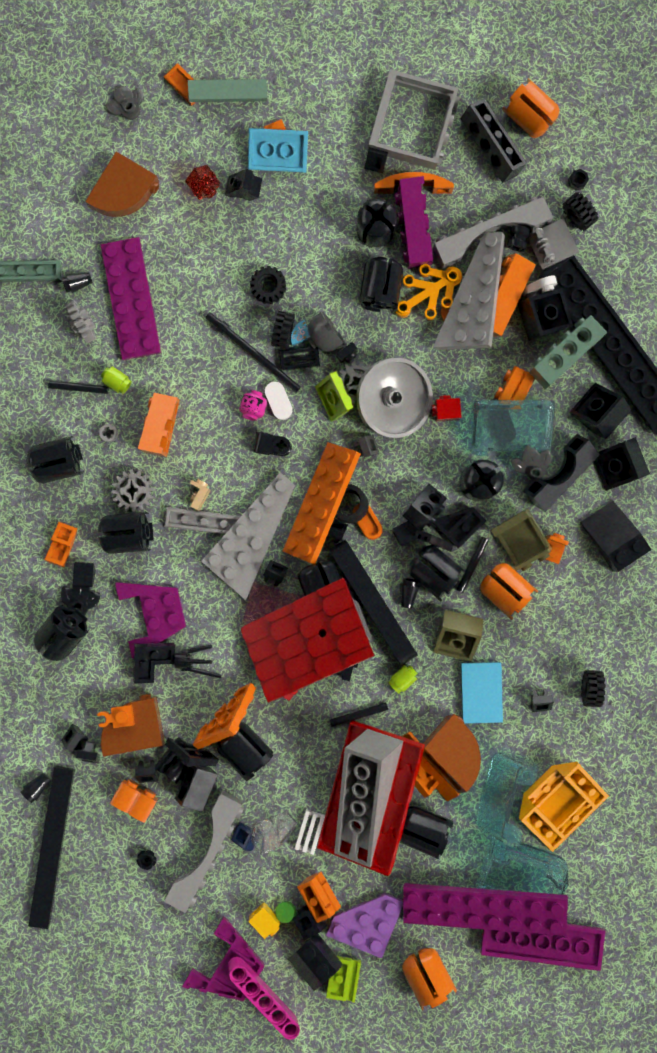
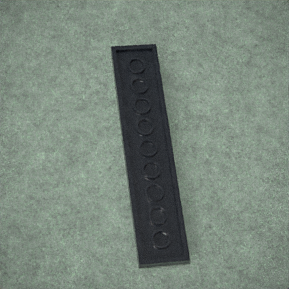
M573 255L556 263L542 273L539 279L548 276L556 277L557 285L554 286V290L562 288L573 325L582 317L586 320L592 315L606 330L607 334L592 346L591 349L653 434L657 435V367Z

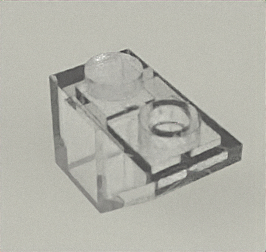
M287 811L252 824L251 843L261 855L275 850L281 846L295 829L297 822Z

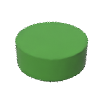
M285 901L276 907L275 913L280 922L288 923L293 921L297 911L293 903Z

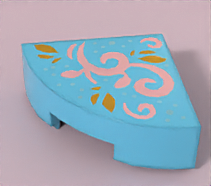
M305 320L299 322L294 327L291 334L292 346L308 341L310 336Z

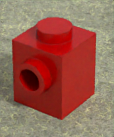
M450 395L439 396V399L435 401V405L431 407L432 417H436V422L460 420L462 418L460 398H451Z

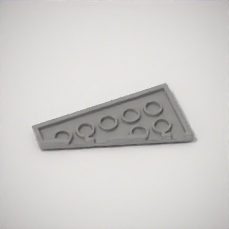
M281 472L201 561L245 600L248 597L295 487Z

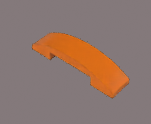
M405 172L391 175L375 183L374 194H393L394 186H399L400 179L424 176L423 186H432V194H452L454 183L430 173Z

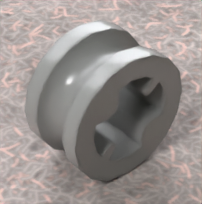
M105 424L100 428L99 435L106 442H114L118 438V430L111 424ZM107 428L114 431V435L111 434V438L104 436Z

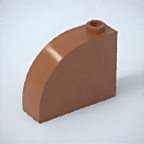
M116 151L85 202L89 208L105 216L122 217L130 215L143 207L150 196L158 191L160 186L157 175Z
M151 694L140 695L139 699L124 704H132L134 726L113 728V723H110L103 727L101 735L103 757L163 746L165 739L157 696L151 697Z
M455 714L448 715L424 741L425 747L422 756L458 793H465L472 787L478 777L481 765L480 749L475 736L464 724V720Z

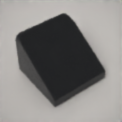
M74 563L73 587L93 588L96 573L94 563Z

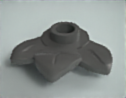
M118 86L114 92L115 100L106 104L108 110L115 116L123 115L129 120L136 119L140 115V104L144 100L143 91L140 88L131 91L126 86Z
M527 445L523 451L522 458L511 459V464L516 472L526 474L533 480L535 477H544L546 467L551 463L552 457L549 449L539 453L535 448Z

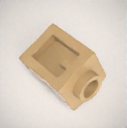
M199 479L196 482L191 480L190 484L199 488V491H195L190 499V502H192L191 507L200 511L211 490L207 488V483Z

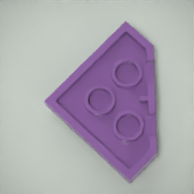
M384 893L377 898L355 905L344 912L334 914L326 936L382 958L403 907V900Z

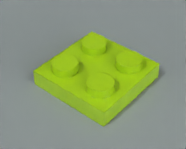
M336 371L330 373L315 386L331 422L339 419L353 408L352 400L347 395L343 381Z

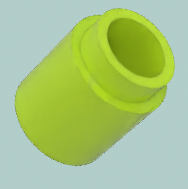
M113 366L105 368L101 374L103 378L102 383L117 393H126L132 383L127 375Z
M403 665L390 677L391 680L388 683L400 694L418 680L416 678L418 673L411 665L408 667Z

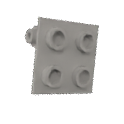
M564 219L543 228L539 226L532 228V233L529 235L528 240L542 270L579 253Z

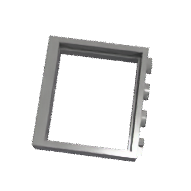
M390 69L368 149L371 147L388 152L387 157L436 170L437 164L442 163L444 152H441L442 145H447L450 135L446 133L447 128L452 127L455 115L451 114L452 110L458 107L460 99L457 96L458 88ZM395 85L449 100L433 158L379 143Z

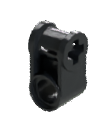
M256 432L253 447L254 453L287 456L291 453L292 445L287 438ZM282 442L287 446V448H283V451L278 447Z

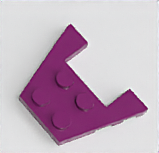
M122 582L115 583L119 600L136 596L140 597L148 636L128 641L132 658H134V644L160 643L187 626L178 588Z
M223 916L214 931V935L230 944L229 949L211 978L192 968L182 987L187 989L194 988L200 992L219 994L218 996L244 1001L246 996L230 980L228 962L234 957H241L258 975L262 972L265 964L228 919ZM236 968L233 972H239L242 969ZM254 982L248 983L247 986L254 985Z

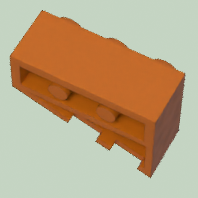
M154 393L153 397H150L148 402L149 411L144 420V428L138 445L139 450L144 453L167 457L180 402L177 397Z

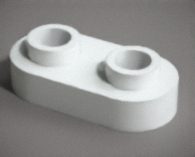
M544 277L525 286L522 293L523 297L528 298L539 295L541 292L546 293L554 290V286L557 285L556 277Z

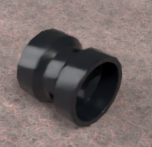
M512 226L510 231L511 238L508 240L506 247L514 251L524 252L527 247L526 239L529 238L530 229L523 226Z

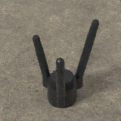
M211 644L191 649H182L181 653H175V668L211 677H222L221 674L192 668V664H212V660L193 659V656L189 655L190 653L212 648Z

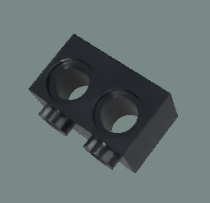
M428 483L402 516L421 531L426 525L430 527L437 519L434 515L438 516L445 508L443 503L447 497Z

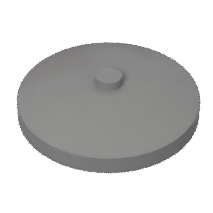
M386 358L374 363L363 374L356 393L357 409L364 424L376 434L390 438L405 437L417 431L428 418L433 402L432 387L426 373L416 363L404 358Z

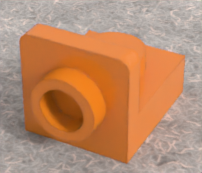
M553 533V536H546L552 550L549 553L550 556L545 560L555 564L560 563L565 546H568L569 541L564 540L565 536Z

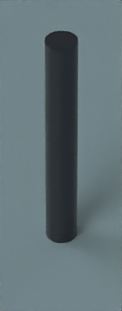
M49 381L48 383L49 389L108 394L109 391L108 386Z
M481 538L468 564L466 573H464L456 589L457 591L464 593L489 542L487 538Z
M385 702L329 719L331 727L386 711L388 706Z

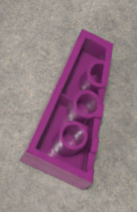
M424 176L400 179L398 191L394 194L395 204L400 207L397 218L398 224H402L403 232H400L401 244H405L406 251H403V261L408 263V269L417 268L423 264L431 266L433 262L430 233H427V230H429V219L427 213L424 214L427 202L426 194L421 193Z

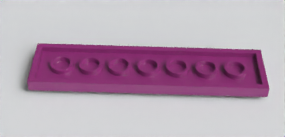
M404 883L403 923L566 936L568 895Z

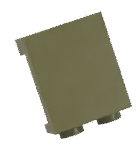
M528 508L491 530L493 535L499 538L514 563L515 571L519 569L525 571L533 566L532 562L538 559L541 562L550 556L549 553L552 547Z

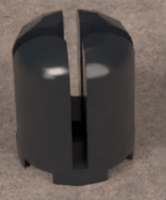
M383 198L367 200L363 203V208L361 207L358 211L356 228L358 238L364 245L370 248L386 246L391 242L395 234L397 213L392 204L386 208L387 200Z
M386 257L369 259L364 266L359 305L362 303L365 305L366 310L380 312V309H392V312L397 311L403 277L402 265L391 258L387 263Z
M74 436L34 445L28 450V466L66 458L29 470L31 476L38 483L45 484L83 474L84 471H80V460H83L78 444L74 445L71 440Z
M478 460L467 466L462 471L459 479V487L462 494L470 500L481 502L497 495L504 484L502 471L496 473L494 470L498 465L489 460ZM480 478L484 479V485H474Z
M145 511L104 516L98 525V533L134 531L135 534L98 537L103 551L109 554L150 551L151 549H148L149 542L154 540L153 524L148 523L145 515L149 513Z
M428 545L418 552L419 556L448 579V581L445 582L416 557L411 561L408 572L412 578L441 602L442 599L440 597L445 592L449 594L459 582L458 576L461 572L466 573V570L436 546Z
M322 560L317 562V564H311L303 568L298 574V580L304 596H307L320 588L340 580V576L332 561Z
M63 605L56 607L35 633L34 645L36 650L40 652L47 644H51L42 656L52 661L65 659L88 633L86 624L88 619L76 607L74 609L63 607Z
M240 722L239 730L234 736L222 739L220 742L218 741L216 747L218 753L245 781L254 777L255 775L252 772L255 773L262 766L264 767L273 757L274 753L244 722Z
M410 805L399 842L439 859V855L442 856L448 843L449 832L447 830L453 827V821L417 805Z

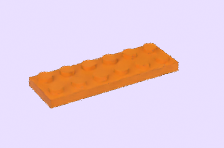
M327 442L283 552L311 564H316L361 453Z

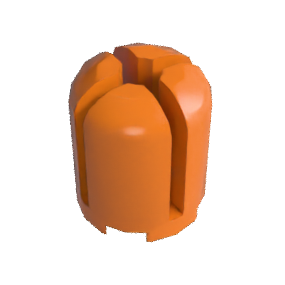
M528 78V84L526 86L523 84L519 86L510 97L511 102L506 109L503 106L502 111L529 136L537 138L542 136L549 126H552L556 121L560 109L547 94Z
M501 563L491 570V574L520 601L490 575H487L482 580L480 590L510 620H513L514 618L511 615L514 611L519 613L532 599L530 594L533 591L538 593V590L509 564Z
M433 948L418 950V955L435 989L432 988L414 953L408 956L402 965L403 973L422 1010H424V1006L430 1005L431 1008H434L447 1001L446 995L452 990L455 993L457 992L438 952Z

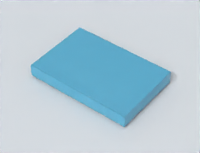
M249 128V170L307 173L308 131Z
M501 662L461 663L462 719L464 723H503Z

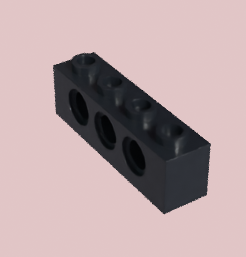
M485 98L470 104L460 118L501 182L504 183L516 177L527 165V162Z

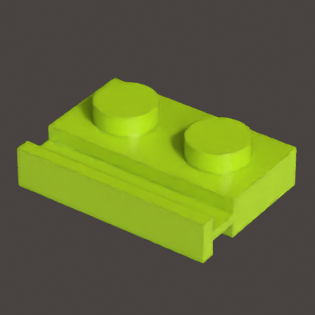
M337 956L343 963V966L328 980L326 998L340 1001L347 1000L355 1003L361 960Z

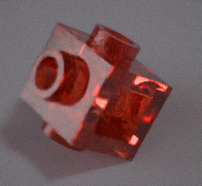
M208 165L194 168L185 180L198 200L212 198L217 193L216 190L221 184Z

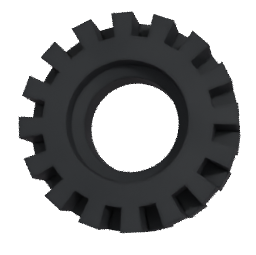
M575 192L562 204L564 214H567V218L571 220V223L575 224V227L581 231L587 230L599 218L597 216L598 213L595 211L596 208L592 207L591 201L589 202L588 198L584 197L581 193L579 194V192Z
M260 267L261 270L258 271L257 269L250 281L253 296L259 302L262 301L263 304H273L275 301L277 303L286 292L285 277L276 267ZM271 278L276 282V287L272 292H265L261 289V282L264 279Z
M283 311L277 313L271 346L288 349L294 327L295 314Z
M585 670L581 686L583 706L602 707L606 692L603 671Z

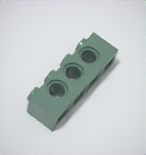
M592 315L586 320L582 317L574 325L576 329L572 333L568 330L560 338L562 342L558 346L554 343L545 351L548 355L544 359L540 356L531 364L534 368L529 373L544 389H547L607 334L606 330ZM577 334L584 337V342L578 339ZM563 347L570 350V355L564 353ZM549 360L555 362L556 368H552L549 365Z

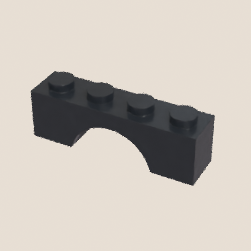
M576 434L563 448L564 460L560 469L549 478L535 477L523 490L533 505L544 512L555 503L600 455L592 443L579 434Z

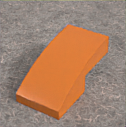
M58 522L51 538L52 543L44 560L64 568L78 529Z

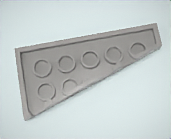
M503 232L483 234L433 345L435 350L492 348L505 238Z

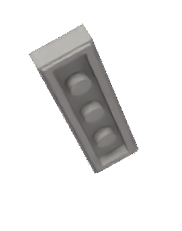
M166 507L164 527L226 534L241 516Z

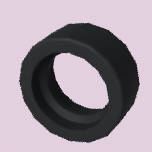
M348 484L345 494L354 493L359 497V509L351 515L342 514L338 509L335 517L341 522L350 524L360 521L366 515L369 502L366 494L358 486Z

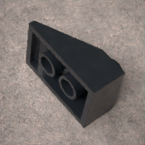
M611 501L580 522L613 572L621 571L652 550L639 530L614 501Z

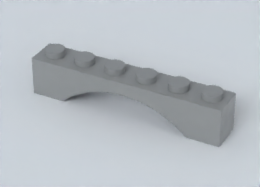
M544 196L539 199L533 197L526 201L525 205L520 207L519 205L512 206L506 213H496L485 222L483 220L477 221L472 224L471 228L466 230L461 228L450 237L442 236L438 238L436 243H434L433 250L443 270L459 263L470 246L481 238L484 233L511 228L516 225L526 227L532 231V228L535 226L541 228L550 224L553 216Z
M222 790L211 811L213 836L207 854L194 869L175 879L166 896L165 903L186 913L188 907L193 908L198 898L195 896L197 890L202 891L207 881L204 878L207 871L211 873L216 864V861L213 859L216 854L220 855L226 845L223 843L226 836L230 837L235 827L232 825L234 819H239L244 810L241 807L243 804L241 799Z

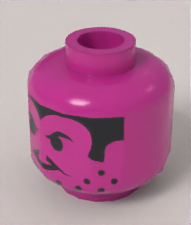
M251 390V393H245L242 396L239 411L242 413L243 418L257 421V419L264 416L267 400L262 397L263 393Z

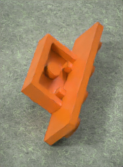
M410 731L402 735V737L419 742ZM422 756L414 785L424 798L430 796L436 788L446 801L458 797L460 793Z

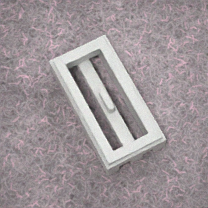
M306 809L295 850H302V852H309L314 855L325 818L324 814ZM309 815H311L312 820L309 826L304 846L300 845L303 837ZM318 817L320 818V820L318 823L316 834L313 840L312 847L309 848L308 844L311 838L316 818Z

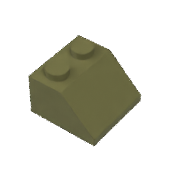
M444 610L433 653L472 662L482 638L484 619Z

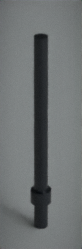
M211 312L207 314L205 318L217 327L216 330L228 336L294 392L297 393L301 389L300 385L230 329V325L224 320H219Z

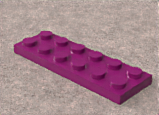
M136 237L100 244L122 360L162 353L140 238Z
M568 923L566 936L483 929L480 953L485 956L601 971L606 931L604 928Z

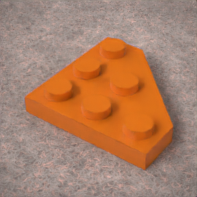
M249 683L239 688L234 693L235 697L228 704L224 703L214 714L216 718L200 729L193 746L201 749L215 742H220L227 737L234 736L239 730L241 720L247 713L248 705L254 699L253 694L256 687Z

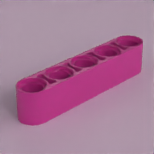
M241 957L232 958L228 962L230 980L284 1038L289 1040L295 1039L300 1032L295 1014ZM236 968L242 969L239 972H233ZM250 982H254V983H255V984L252 985V986H247V984L250 983ZM267 996V999L260 1000L261 997ZM280 1010L279 1013L273 1014L274 1011Z

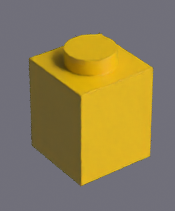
M265 902L249 915L248 922L264 939L269 935L272 937L280 928V921L277 919L276 914Z

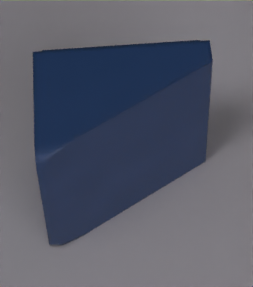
M240 822L231 841L245 851H252L261 833Z

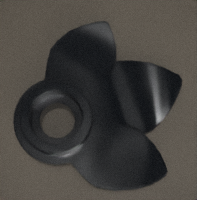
M63 586L61 589V600L70 609H74L77 604H80V611L86 615L88 609L95 607L99 603L100 593L91 592L90 587L70 588Z

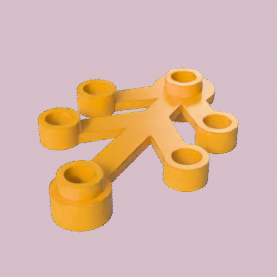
M428 264L421 265L419 274L422 277L432 276L440 278L436 283L415 279L412 275L404 276L403 285L406 288L415 287L425 290L408 301H399L398 309L395 311L396 315L400 318L407 317L412 307L430 296L428 308L425 310L424 316L427 320H433L437 314L435 308L439 290L445 286L446 292L445 297L441 300V307L450 309L453 303L454 286L459 285L462 280V272L457 267H448L443 271L433 269ZM427 268L429 272L425 274L422 272V269ZM454 273L456 278L451 279L449 274ZM409 278L412 280V283L407 284L405 280ZM449 300L451 304L445 306L443 302ZM405 305L407 309L401 311L399 307ZM433 311L434 316L429 317L427 312Z

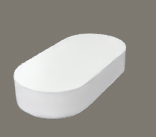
M279 382L269 383L265 388V395L272 412L277 419L286 420L292 415V406L285 389Z

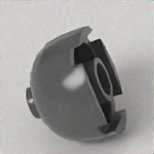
M322 311L308 325V334L310 336L308 341L314 349L318 347L322 351L330 352L339 348L345 341L340 332H337L333 326L334 324L330 318Z

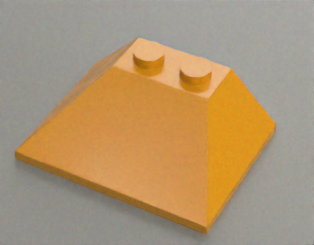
M578 762L552 765L523 793L519 819L553 852L609 795Z

